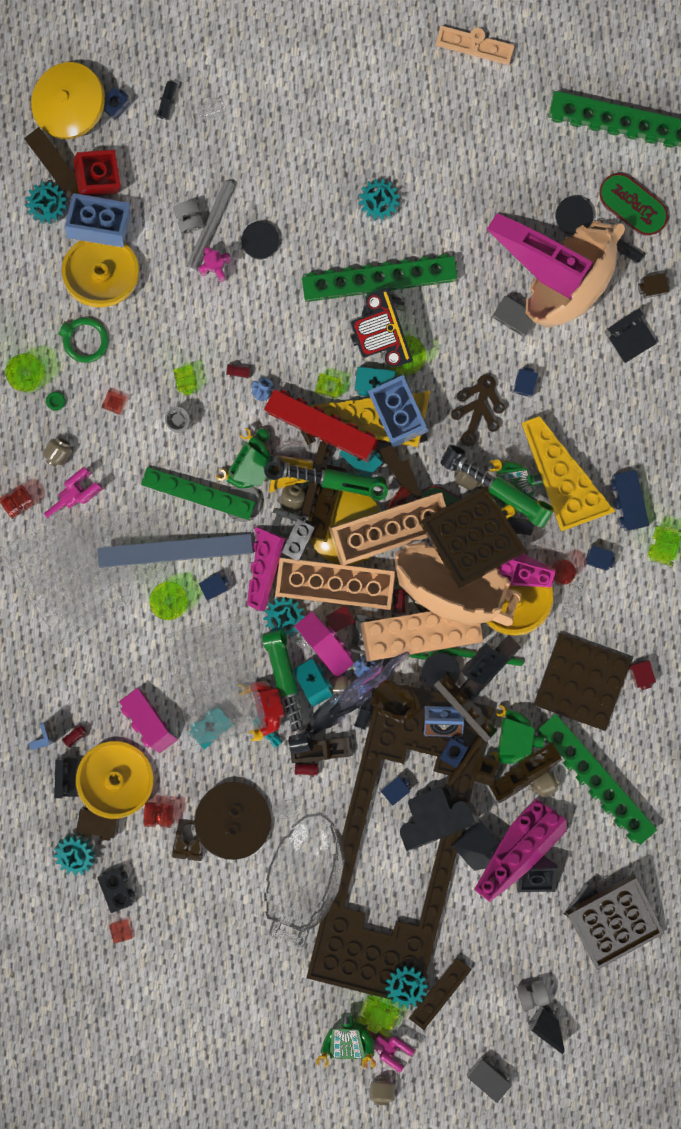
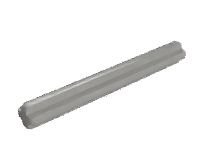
M225 180L188 261L187 266L192 269H197L204 254V249L210 241L234 187V184L228 180Z

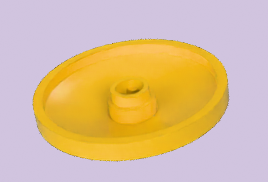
M63 62L49 68L37 81L31 98V109L36 123L43 131L58 139H74L89 132L100 119L105 104L104 88L98 76L88 67L76 62Z
M80 240L68 250L62 262L61 272L65 288L74 299L91 307H109L122 302L133 292L139 278L137 258L132 249L125 243L122 248Z
M341 491L332 526L381 510L369 496ZM310 515V518H309V521H310V522L312 521L313 515ZM330 533L327 542L310 539L315 550L324 559L341 565ZM367 557V558H364V559H361V560H358V561H355V562H352V563H349V564H346V565L359 564V563L364 562L365 560L369 559L370 557Z
M509 585V589L521 594V599L517 602L513 614L512 625L506 626L496 621L485 623L495 631L506 635H523L536 630L546 621L552 610L554 601L552 586ZM504 599L501 612L506 613L509 600Z
M109 741L93 747L82 758L76 772V789L81 801L91 812L104 818L120 819L134 814L147 802L153 788V771L148 759L139 749L125 742Z

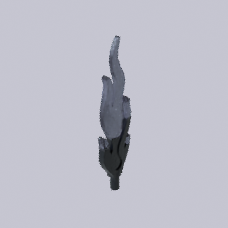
M405 652L396 656L384 668L381 663H378L375 668L349 684L340 697L338 693L334 694L315 711L305 731L310 734H316L343 721L346 718V714L359 708L371 697L373 693L370 689L382 683L389 676L395 665L408 657L410 653Z

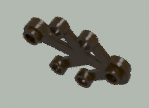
M485 374L480 376L477 380V385L457 393V400L465 402L469 396L479 392L477 400L460 409H453L451 412L453 420H460L463 415L473 411L468 430L461 436V442L464 446L470 447L475 444L477 439L475 430L481 413L490 432H495L499 428L498 422L493 419L485 404V399L488 395L494 405L493 411L496 414H501L505 409L504 404L499 401L494 392L496 381L491 375ZM489 381L490 386L484 387L483 382ZM460 393H464L466 395V398L464 400H461L459 398ZM501 405L502 411H497L495 406ZM454 411H458L460 413L459 418H455L453 416ZM490 423H495L496 429H490ZM467 435L472 436L471 442L466 441L465 437Z

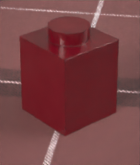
M347 606L326 615L327 620L324 621L326 626H330L335 633L355 623Z
M650 660L629 665L636 688L645 690L651 688V684L656 683Z

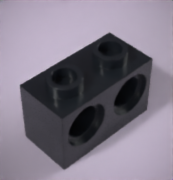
M121 867L100 874L97 877L110 913L134 904V899H136L135 893L132 888L129 889L127 881H129L127 872L125 870L122 871ZM110 876H117L119 884H111ZM116 895H125L126 902H118L116 899Z

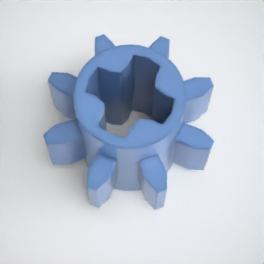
M259 378L258 382L253 381L251 394L259 401H267L275 385L268 378Z
M361 656L353 665L356 668L354 673L360 679L370 680L378 672L375 669L377 663L375 661L367 662L366 657Z

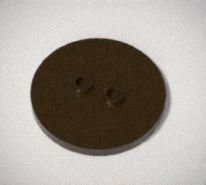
M239 782L222 783L206 792L199 801L194 815L195 832L200 843L211 854L227 860L246 858L258 851L269 835L271 828L270 809L264 797L253 787Z

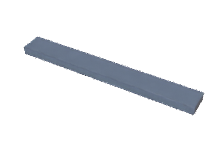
M251 534L97 548L99 568L253 553Z

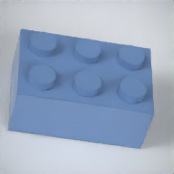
M73 193L65 224L66 237L123 248L131 217L130 203Z
M403 375L368 391L393 447L429 432Z

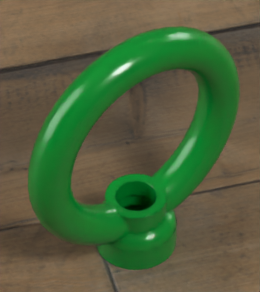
M82 317L75 319L71 323L64 321L58 335L63 337V346L66 353L72 359L81 363H91L100 359L108 348V333L105 327L93 318ZM81 325L94 327L101 336L99 349L91 355L78 354L71 346L70 338L74 330Z

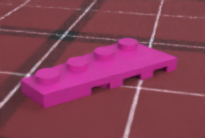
M255 526L254 533H257L256 543H253L255 559L254 562H251L253 578L249 580L247 605L258 611H265L285 538Z

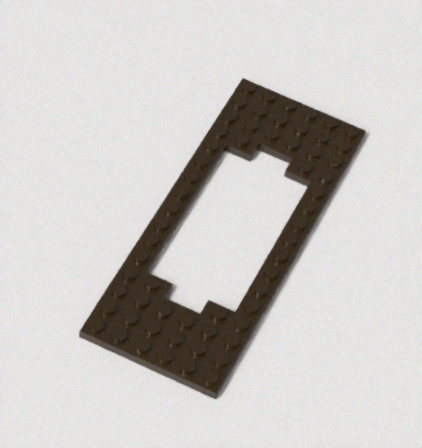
M412 686L410 687L419 699L421 711L411 720L397 723L390 718L379 715L373 709L306 976L307 979L390 1000L393 997H387L390 991L386 990L385 986L390 984L386 982V979L392 978L390 975L391 971L397 973L396 967L403 970L404 965H406L407 969L410 970L414 966V972L420 970V977L425 976L426 978L457 851L451 844L460 838L462 834L461 830L439 840L418 926L396 920L392 935L363 928L366 912L344 907L381 758L404 764L406 752L409 749L437 756L433 772L451 776L455 770V767L439 758L450 737L424 735L425 706H453L440 693ZM473 702L475 706L480 708L486 718L490 720L493 707ZM464 719L463 736L458 738L466 742L465 746L468 747V751L480 735ZM484 742L454 783L451 792L453 804L460 801L470 802L475 782V772L482 754ZM450 747L449 754L451 756L458 755L459 747ZM405 974L408 978H414L412 975ZM398 978L395 980L393 988L398 985ZM403 980V988L408 990L410 994V985H407ZM419 986L415 988L414 995L418 993ZM402 995L398 996L402 999H408L407 997Z

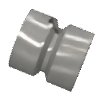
M196 200L185 201L173 207L176 219L180 220L178 226L181 234H188L204 228L202 217L198 215L199 208Z
M172 407L165 415V423L174 433H184L191 426V417L184 408Z
M543 980L532 982L531 986L527 984L517 986L523 1011L534 1009L535 1005L541 1007L549 1004Z

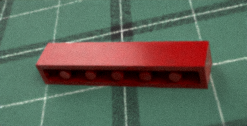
M275 389L273 390L264 408L267 414L367 463L369 462L379 443L375 438V434L367 430L363 433L358 430L359 427L350 422L345 424L341 422L342 419L334 414L328 416L324 414V410L320 407L314 406L312 408L307 405L308 402L298 397L295 400L290 397V393L282 389L280 392Z

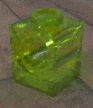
M193 366L173 369L179 394L183 393V396L194 394V390H198Z
M319 373L315 394L337 399L338 395L342 396L344 384H341L342 379ZM333 382L336 388L334 391L329 392L325 389V384Z

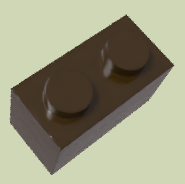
M82 807L79 811L76 832L81 833L83 837L97 835L100 836L99 839L111 841V838L116 837L119 819L104 818L94 814L88 808Z

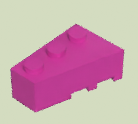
M312 611L294 626L335 677H339L354 664L350 658L352 656L351 652L346 647H343L345 644L338 636L334 637L337 635L330 626L326 628Z
M136 688L119 701L122 705L120 710L125 717H130L132 728L137 733H141L143 736L141 741L147 748L151 747L158 753H161L178 740L176 736L171 734L167 728L168 725L165 721H162L157 710L139 688Z

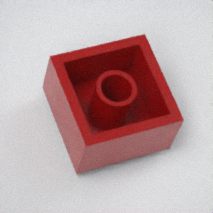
M115 150L76 153L73 163L78 193L87 196L117 194L121 185Z

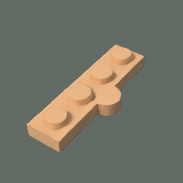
M440 26L435 45L508 66L514 49L512 44L489 38L485 39V32L481 28H475L471 33L445 26Z

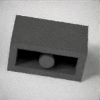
M505 295L492 318L524 337L534 321L526 314V306L523 307L518 304L519 300L511 295L507 297Z
M481 1056L468 1071L467 1078L498 1103L511 1088V1077L503 1070L499 1072L495 1068L496 1064L487 1057L485 1060Z

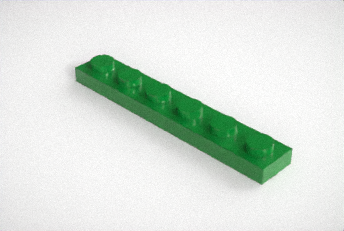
M149 467L146 468L141 483L142 486L249 521L256 502Z

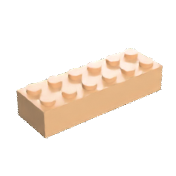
M436 492L329 527L340 564L346 565L428 538L419 523L421 520L446 508L442 492Z
M280 558L275 596L391 610L395 571Z
M432 611L360 624L367 662L483 642L480 623L463 624L443 619Z

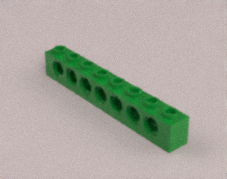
M554 91L552 95L548 118H552L551 121L562 123L566 121L570 122V125L574 127L584 125L588 126V129L592 131H600L602 129L606 130L610 135L617 136L620 133L632 140H636L638 137L645 139V142L650 144L660 142L668 148L681 147V139L677 137V132L681 131V119L558 91ZM571 107L574 113L567 114L564 108ZM590 111L592 118L584 117L583 112ZM608 115L611 118V122H604L602 116ZM621 119H626V120H628L630 126H628V127L623 126V125L621 124L620 120H621ZM645 123L648 126V130H641L639 124ZM659 127L665 128L666 131H667V134H666V135H661V134L658 132V128H659Z
M449 254L439 255L437 259L422 257L419 258V261L411 262V259L401 260L400 264L385 262L381 263V266L374 267L372 264L364 265L362 269L357 270L354 267L344 268L342 272L327 270L324 271V274L320 275L312 272L302 277L305 302L363 295L385 286L388 287L389 291L457 281L454 256L449 257ZM434 265L439 266L441 272L433 274L430 268ZM414 268H419L422 271V275L415 277L411 271ZM395 271H401L403 277L395 279L392 274ZM381 273L384 276V280L376 282L373 278L374 275ZM357 276H363L366 281L364 284L358 285L354 280ZM342 278L347 283L344 287H338L336 281ZM325 281L328 286L326 289L320 290L317 288V283Z
M555 713L537 727L540 731L537 735L544 737V742L548 740L550 744H554L559 755L565 760L563 762L565 767L569 771L573 769L577 773L575 778L582 786L586 784L590 788L588 793L595 800L599 798L603 803L601 808L608 815L610 813L613 814L616 818L613 821L620 829L624 827L627 830L628 834L626 836L633 844L635 842L639 845L643 844L657 831L655 826ZM556 731L562 733V739L558 742L553 741L552 738ZM568 746H573L575 749L572 756L565 754V749ZM585 760L587 768L581 771L578 769V763ZM594 775H599L600 782L597 785L591 784V777ZM608 789L612 790V797L604 799V792ZM619 804L625 805V811L622 814L616 812V807ZM634 818L637 819L638 825L635 828H630L629 821Z

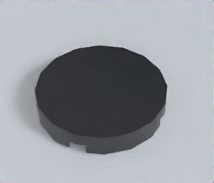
M578 196L565 198L559 203L555 211L557 226L565 233L574 235L576 229L582 225L589 228L593 221L591 205L587 200Z
M264 221L253 222L243 231L241 237L242 247L251 258L257 260L267 259L277 251L279 235L275 227L270 223Z
M433 653L422 665L423 679L433 689L438 690L434 684L445 673L455 683L459 679V663L449 653Z

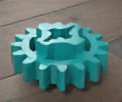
M374 179V184L368 181V188H361L364 194H359V198L363 200L359 201L358 205L364 206L361 212H367L366 218L373 216V221H376L377 217H380L382 222L384 216L388 219L391 218L390 212L396 213L397 210L394 207H399V202L395 200H398L400 196L394 194L397 188L391 189V182L386 185L384 179H382L381 183ZM378 188L374 193H369L371 190ZM385 190L389 192L391 198L386 196ZM381 193V199L383 201L380 202L377 208V203L375 199H377L379 194ZM366 202L372 204L373 211L368 207ZM389 207L386 211L380 212L382 208Z
M41 182V187L35 184L34 191L29 189L31 196L25 197L29 201V203L25 204V207L30 209L28 214L30 216L34 214L33 219L35 221L40 218L41 224H44L45 220H47L48 224H51L52 219L58 222L57 216L63 217L64 214L61 211L67 210V207L63 205V203L67 202V199L62 198L65 193L63 191L58 192L60 187L56 185L53 188L51 182L48 183V186ZM48 191L53 192L57 197H51ZM45 199H48L49 201L47 207L43 205V203H45ZM35 209H41L44 215L39 214Z
M282 597V602L275 599V605L268 604L271 609L264 611L268 614V617H264L263 620H268V624L265 627H271L270 631L278 629L284 630V627L288 624L296 625L305 616L300 615L303 608H297L298 602L292 604V598L286 602L285 597ZM285 605L282 611H274L276 607ZM291 608L296 611L297 619L292 617ZM288 609L287 617L290 619L285 621L281 627L279 615H283ZM271 617L276 618L278 622L277 628L273 625ZM293 627L292 629L285 631L286 636L287 634H290V636L293 637V631H296L298 633L299 631L295 627Z
M75 834L71 837L66 835L64 839H60L54 848L56 852L53 857L58 858L55 863L62 865L60 870L67 869V874L72 871L74 876L79 872L83 875L86 871H89L95 862L94 857L96 855L95 852H91L94 846L88 845L90 840L83 841L82 835L76 838Z
M404 965L403 970L396 967L397 973L391 971L390 975L392 978L386 979V982L390 984L385 986V989L390 991L387 997H393L392 1003L398 1002L399 1008L403 1004L406 1005L407 1009H409V1004L416 1007L417 1000L421 1003L423 1001L421 995L426 996L427 994L423 990L428 988L427 984L422 983L426 978L425 976L420 977V970L414 972V966L410 970L407 969L406 965ZM405 974L412 975L414 978H408ZM398 978L399 983L393 988L394 982ZM403 980L407 985H410V994L408 990L403 988ZM419 986L418 993L414 995L415 988ZM402 995L407 997L408 999H402L398 996Z

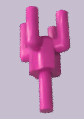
M206 247L204 249L206 254L204 264L199 266L200 274L206 276L208 271L216 273L220 282H224L226 277L222 269L224 263H231L230 254L224 253L220 255L218 251H212L210 247Z
M82 467L65 481L64 485L66 488L58 494L60 500L44 512V515L49 519L65 505L71 509L78 502L85 504L104 488L100 483L94 482L84 490L80 483L92 473L88 468Z
M365 1027L374 1039V1050L380 1054V1059L401 1073L405 1066L392 1058L398 1048L410 1056L413 1055L415 1049L396 1036L389 1037L382 1031L379 1035H376Z

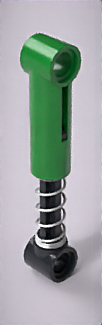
M448 445L440 461L442 466L451 471L459 470L467 473L468 477L472 476L475 478V481H480L483 486L489 487V493L526 515L530 522L539 527L546 526L554 511V508L549 503L535 499L501 476L495 478V475H490L487 473L488 471L485 472L480 466L474 465L473 461L470 462L463 449L456 445Z
M271 456L265 461L264 473L270 480H277L288 476L289 479L293 477L297 478V480H306V482L313 481L315 484L318 482L323 488L369 496L376 501H381L388 495V483L381 476L368 477L327 468L317 471L315 468L307 469L306 466L304 468L298 467V465L291 466L278 456ZM272 465H276L279 467V469L276 471H272L269 469V467ZM375 486L383 487L381 491H375L373 488Z
M283 629L263 633V645L269 654L276 686L280 697H283L282 700L285 702V709L288 713L287 718L290 721L289 726L292 729L290 732L291 736L288 739L290 751L293 755L312 751L314 748L311 734L305 731L304 725H302V717L299 714L300 708H298L297 699L295 698L298 690L287 651L286 633Z

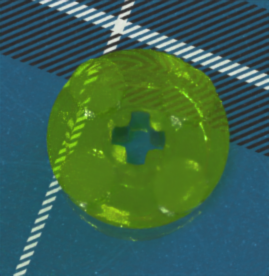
M404 335L413 361L398 367H389L398 375L412 376L422 369L426 360V349L416 337Z
M22 353L8 361L5 375L12 388L24 394H32L44 386L47 379V370L42 361L29 353ZM23 371H28L30 375L25 377L22 373Z
M660 524V526L656 525L652 537L656 541L655 544L650 545L647 554L650 561L673 567L674 562L670 560L674 561L681 540V536H679L681 535V529Z
M163 582L152 590L149 597L150 608L162 620H175L186 613L189 607V595L180 584ZM167 596L169 598H174V600L172 601V606H170L169 604H165V602L167 601Z
M367 995L355 1021L363 1025L367 1024V1029L374 1033L380 1031L384 1036L390 1037L398 1022L401 1011L391 1004L388 1005L379 1001L380 999L374 996Z

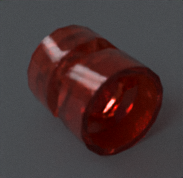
M22 484L12 489V494L6 493L0 497L2 507L12 519L20 515L22 509L27 510L35 505L34 500Z
M558 560L550 566L556 569L553 579L555 584L565 585L574 580L576 568L570 561Z
M157 802L145 803L144 827H156V825H159L161 828H172L173 803L162 802L161 805H158Z

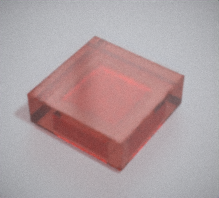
M108 390L101 408L120 415L127 397Z
M128 919L109 924L114 944L133 938Z

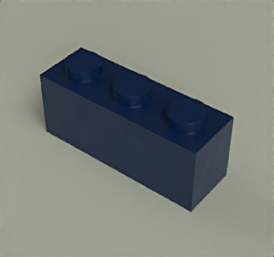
M637 470L613 475L612 480H610V487L612 491H615L617 497L614 499L616 510H620L621 517H618L620 528H624L626 532L648 527L649 521Z

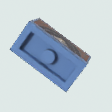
M425 706V736H463L464 718L454 707Z
M49 720L40 723L43 738L30 742L31 750L55 743Z

